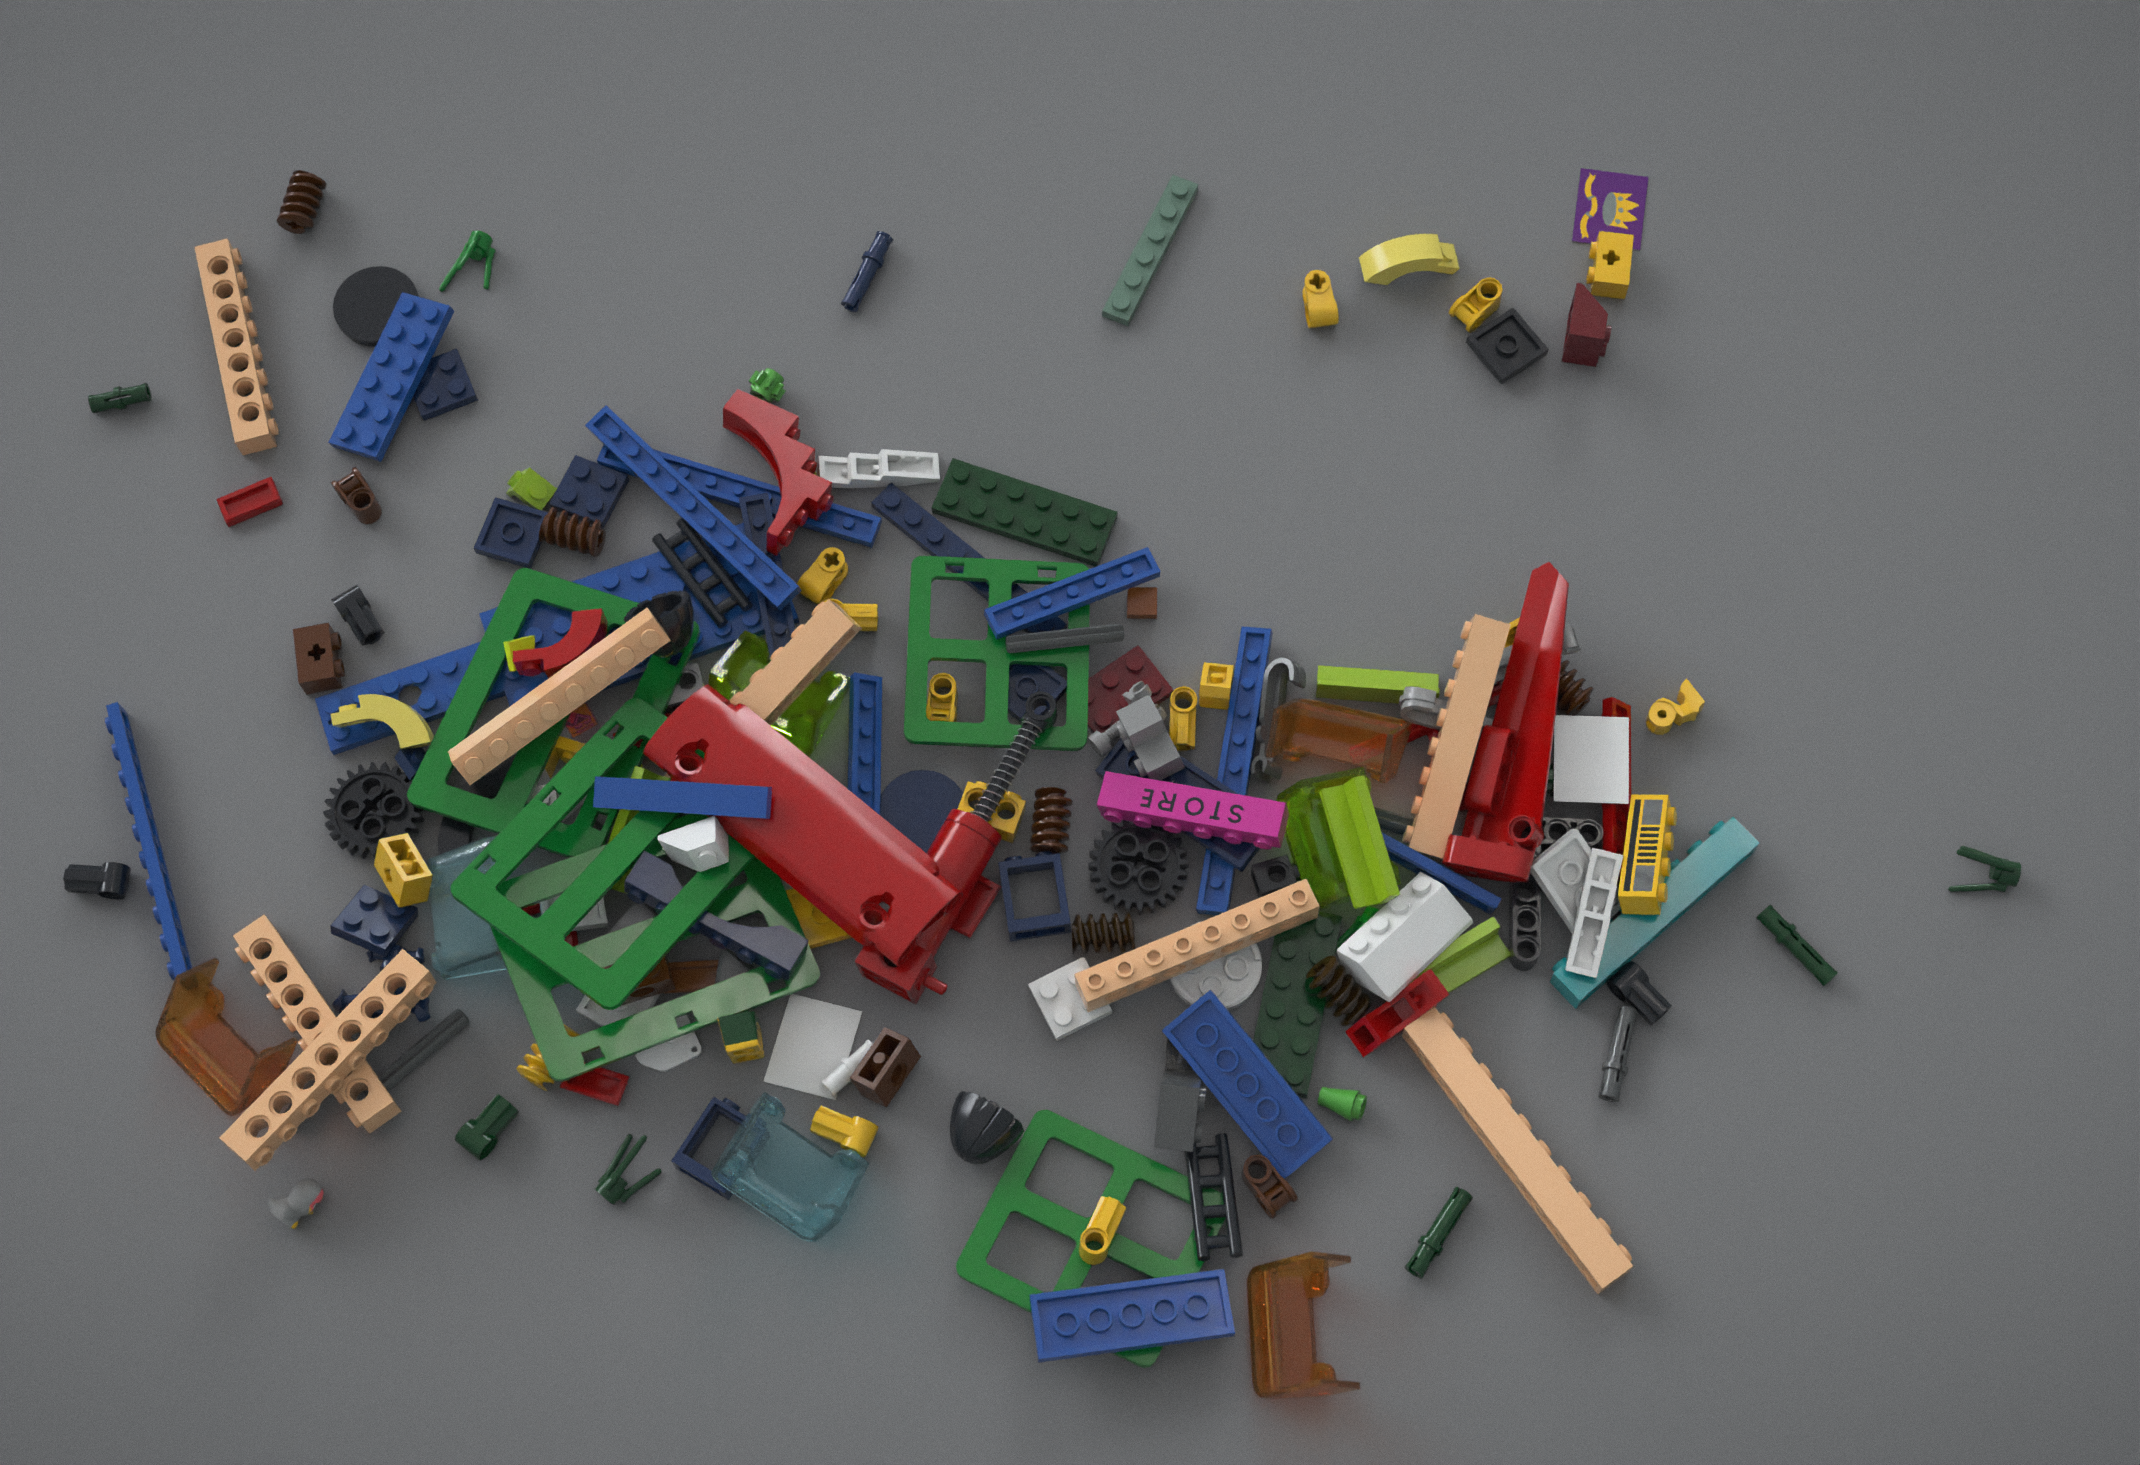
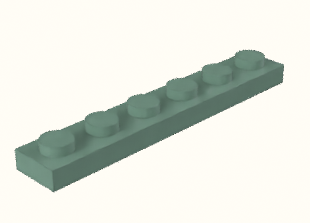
M1172 175L1102 310L1103 317L1129 326L1198 192V184Z

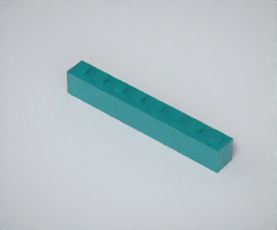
M1734 817L1726 823L1722 820L1719 821L1708 832L1711 836L1706 841L1702 842L1699 839L1686 851L1688 856L1682 862L1676 859L1671 863L1670 876H1665L1664 880L1668 889L1667 902H1662L1660 915L1621 914L1615 920L1610 919L1597 978L1566 971V957H1563L1553 966L1551 970L1554 973L1550 983L1575 1009L1756 851L1760 843Z

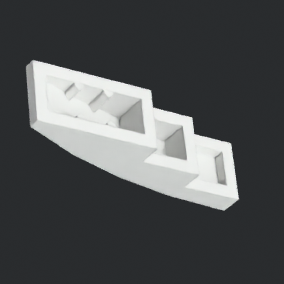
M881 449L879 454L850 452L847 458L818 456L816 460L817 476L831 481L832 488L887 487L890 483L895 486H909L939 482L940 480L938 453Z
M1596 848L1591 849L1565 967L1566 971L1597 978L1624 855Z

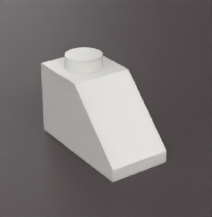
M716 816L658 835V841L671 861L696 871L702 872L729 862L728 835Z

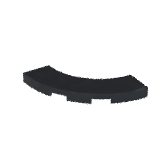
M516 755L507 758L472 785H469L466 781L460 789L489 799L495 798ZM443 816L438 836V856L440 861L470 856L471 838L475 826Z

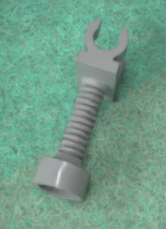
M1140 681L1134 684L1129 692L1126 691L1123 697L1130 705L1147 695L1151 696L1152 691L1147 684L1144 685ZM1155 704L1161 718L1164 720L1167 717L1166 712L1162 706L1159 707L1158 704ZM1116 722L1105 732L1100 733L1096 730L1087 738L1091 747L1101 757L1112 749L1111 741L1120 735L1115 725L1117 724Z

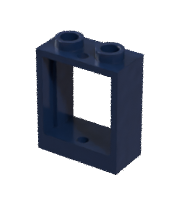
M1044 851L1037 853L1035 857L1011 856L1003 862H998L1010 942L1071 933L1060 853L1053 854V852ZM1054 868L1061 913L1015 920L1008 875Z
M713 1097L671 1162L676 1169L729 1201L770 1138V1134L767 1128H765L767 1123L758 1116L750 1114L747 1117L740 1113V1107L728 1098H724L721 1101ZM720 1115L756 1136L728 1180L692 1159Z

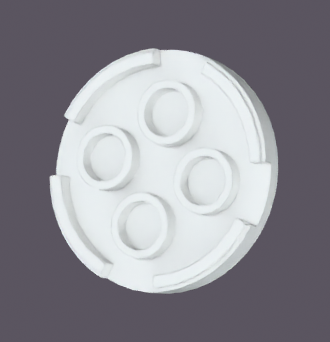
M1255 943L1170 979V982L1177 995L1190 1006L1209 990H1212L1228 1010H1233L1244 1004L1253 995L1259 984L1262 971V959L1259 948Z

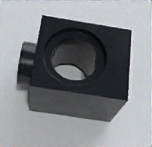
M1288 855L1256 863L1251 867V877L1258 898L1300 881L1296 863L1290 864ZM1280 873L1285 879L1282 882L1275 883L1269 879V875Z

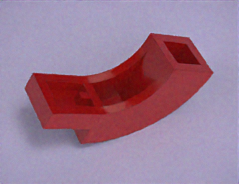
M602 608L572 612V623L568 633L562 640L552 646L513 651V663L519 675L537 676L545 672L549 679L603 640L607 634V619Z
M1429 969L1405 987L1390 1002H1385L1365 1015L1345 1032L1364 1058L1400 1034L1406 1026L1436 1007L1438 1003L1450 994L1434 972Z

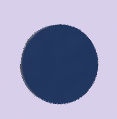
M930 770L910 771L895 778L880 795V816L927 853L951 809L958 808L963 792L953 780L939 772Z

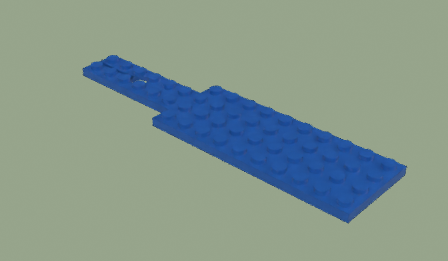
M744 523L735 525L746 536ZM705 540L704 542L753 604L751 609L743 612L739 605L725 613L724 616L728 623L723 628L717 627L660 551L572 581L637 603L647 599L651 601L653 596L670 591H686L689 593L693 605L694 621L699 625L701 632L689 661L765 635L757 589ZM689 541L674 549L682 561L697 553ZM706 562L690 571L699 583L714 574ZM722 583L707 592L715 605L731 596ZM791 600L794 624L799 623V618ZM537 602L533 604L517 638L534 635V649L552 646L562 640L568 633L572 623V612ZM497 608L479 613L485 632ZM619 627L611 628L608 635L617 630ZM480 642L315 698L332 754L336 755L396 734L388 724L382 721H370L342 728L333 726L330 714L339 712L338 707L357 704V708H360L358 695L377 694L399 700L400 692L404 688L416 686L421 690L422 694L419 696L418 702L411 707L427 723L443 718ZM679 652L673 655L668 664L676 666L682 653ZM652 654L602 691L641 678ZM506 660L486 702L506 696L510 707L546 681L548 677L545 672L537 676L519 675L518 671L509 672Z

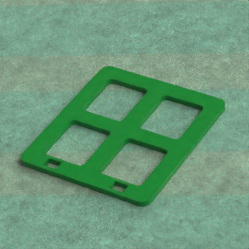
M943 556L916 557L911 564L904 714L905 739L909 743L921 745L1010 748V742L1014 741V735L1018 734V729L1022 725H1014L1008 722L1009 667L1013 664L1062 666L1067 670L1066 724L1061 727L1052 726L1046 729L1045 733H1039V738H1036L1034 741L1036 744H1033L1030 749L1079 751L1083 749L1087 743L1089 645L1008 653L1005 646L1006 636L996 640L989 624L985 640L932 638L929 634L931 584L934 580L986 582L989 585V608L1010 600L1013 584L1050 585L1089 570V568L1082 563ZM945 565L964 566L963 573H945ZM1038 570L1056 571V578L1038 577ZM1090 604L1068 612V629L1089 627ZM954 661L985 664V719L983 722L930 721L926 718L929 662Z
M1040 1110L1035 1113L959 1256L956 1263L957 1274L961 1279L1031 1313L1030 1295L1045 1292L988 1265L986 1262L1008 1217L1012 1213H1017L1076 1243V1247L1052 1292L1082 1287L1092 1265L1085 1263L1081 1259L1079 1245L1081 1234L1087 1228L1092 1215L1088 1218L1080 1216L1027 1190L1025 1187L1049 1140L1055 1139L1111 1166L1114 1172L1102 1196L1112 1197L1119 1200L1121 1204H1124L1133 1184L1136 1181H1142L1191 1205L1188 1177L1050 1110ZM1212 1188L1202 1189L1204 1206L1223 1204L1221 1192ZM1225 1217L1206 1219L1207 1228L1211 1229L1208 1236L1219 1234ZM1194 1228L1180 1257L1176 1260H1171L1118 1233L1115 1234L1107 1254L1108 1258L1151 1279L1197 1273L1201 1271L1205 1262L1198 1261ZM1090 1241L1086 1244L1090 1250L1096 1251L1102 1248V1245L1097 1241ZM1163 1346L1114 1352L1113 1354L1139 1367L1148 1368L1155 1364Z

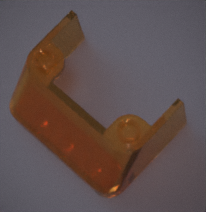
M1295 698L1275 708L1273 711L1266 757L1273 758L1278 754H1283V759L1299 762L1301 757L1316 756L1365 767L1366 771L1371 773L1372 779L1379 780L1380 783H1386L1397 775L1410 736L1412 723L1399 718L1321 701Z
M213 958L176 975L155 1034L161 1048L227 1115L235 1116L246 1110L286 1070L298 1041L292 1037L274 1047H267L258 1054L221 1016L225 999L223 993L211 983L219 961Z
M1311 1251L1255 1266L1249 1272L1247 1277L1252 1381L1254 1391L1259 1397L1271 1399L1324 1397L1360 1389V1382L1337 1380L1334 1368L1328 1363H1317L1313 1299L1321 1297L1326 1293L1330 1283L1329 1268L1351 1263V1256Z

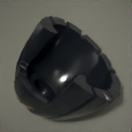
M670 591L653 596L651 601L647 599L639 603L637 607H633L624 617L626 623L648 607L671 640L653 653L657 657L668 658L678 654L688 645L692 637L694 612L692 600L686 591Z
M962 1091L956 1097L950 1120V1139L954 1151L964 1161L975 1165L987 1163L1006 1152L1022 1136L1024 1132L1022 1124L1018 1119H1014V1115L1003 1107L999 1108V1104L987 1100L985 1097L981 1098L980 1095L972 1092L966 1093Z

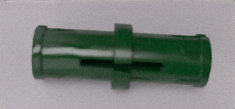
M147 383L123 389L120 386L114 387L113 391L88 396L89 406L93 413L114 408L122 410L126 409L127 405L151 401L152 399Z

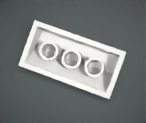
M1422 872L1399 891L1400 895L1386 903L1337 949L1340 965L1346 968V974L1352 975L1356 983L1388 1002L1395 998L1473 924L1472 918L1445 885Z

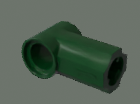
M497 1094L476 1119L468 1120L459 1129L455 1136V1141L481 1161L493 1151L497 1145L499 1135L519 1114V1111L504 1097Z

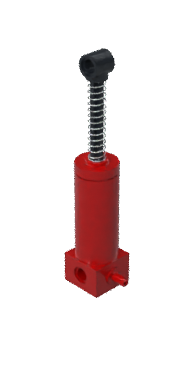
M1035 692L1028 697L1025 704L1026 711L1021 718L1022 727L1018 729V734L1014 735V741L1010 742L1011 747L1006 749L1007 754L1002 756L1003 761L998 763L999 768L994 770L995 775L990 777L991 781L986 784V790L982 791V797L978 798V804L974 805V811L969 813L959 809H951L927 851V854L938 865L939 875L945 877L963 892L961 900L950 913L919 937L914 951L900 966L891 967L894 963L878 951L875 945L863 946L855 960V964L862 977L915 1005L925 988L940 995L945 994L948 988L947 984L932 977L937 969L934 957L1002 839L1000 833L988 823L989 820H992L991 816L993 813H996L995 809L997 806H1000L999 802L1001 799H1004L1003 795L1005 792H1008L1007 788L1009 785H1012L1011 781L1013 778L1016 779L1015 774L1020 772L1019 767L1024 765L1023 760L1028 758L1026 755L1029 751H1032L1030 748L1033 744H1036L1034 741L1036 738H1039L1038 734L1045 733L1046 729L1056 723L1058 717L1056 702L1053 696L1047 692ZM1039 706L1049 708L1045 715H1036L1034 713V710Z

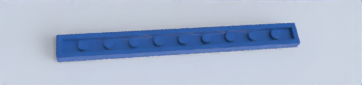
M605 405L585 425L596 438L779 611L801 591V588L608 406Z
M603 445L597 458L598 464L638 477ZM654 450L705 498L740 508L739 498L768 492L772 515L775 519L781 502L778 486ZM832 503L830 509L827 512L823 511L817 521L808 517L802 527L872 548L881 527L882 519L878 516Z
M1242 626L1217 780L1236 793L1247 796L1251 775L1250 766L1253 761L1256 743V728L1259 724L1263 677L1268 667L1273 633L1272 629ZM1208 849L1205 851L1196 910L1199 914L1219 915L1230 909L1236 868Z
M118 702L106 705L109 717L105 718V724L108 732L114 736L115 743L111 744L115 759L120 761L122 770L118 771L119 779L124 788L127 787L129 797L125 798V803L129 813L134 815L136 824L132 825V831L137 842H141L143 851L139 852V858L143 868L147 869L149 878L146 879V886L149 894L155 897L157 905L153 907V914L157 923L162 925L164 933L160 935V941L164 951L168 952L171 962L167 963V969L171 979L177 980L186 988L197 983L128 714Z

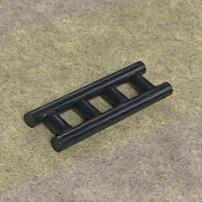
M681 518L676 523L681 531L667 540L659 533L652 538V542L717 627L723 628L728 623L724 616L725 613L739 605L743 612L751 609L753 604L700 535ZM689 540L697 553L682 561L674 549ZM706 562L714 574L699 583L690 571ZM722 583L731 596L715 605L707 592Z
M1225 1133L1215 1135L1216 1145L1197 1147V1144L1194 1143L1193 1152L1184 1151L1198 1261L1210 1260V1249L1229 1248L1230 1257L1239 1258L1243 1256L1228 1135ZM1218 1158L1220 1174L1200 1176L1198 1160ZM1221 1187L1223 1204L1204 1206L1202 1189ZM1225 1217L1227 1234L1208 1236L1206 1219Z

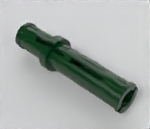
M1771 904L1756 917L1776 937L1775 941L1778 944L1782 943L1816 977L1823 987L1838 974L1796 931L1797 927L1793 923L1790 925Z
M1454 1188L1450 1198L1441 1209L1429 1231L1418 1240L1419 1246L1405 1265V1269L1415 1277L1418 1275V1278L1422 1279L1435 1257L1440 1256L1443 1251L1441 1247L1472 1201L1473 1197L1464 1189Z

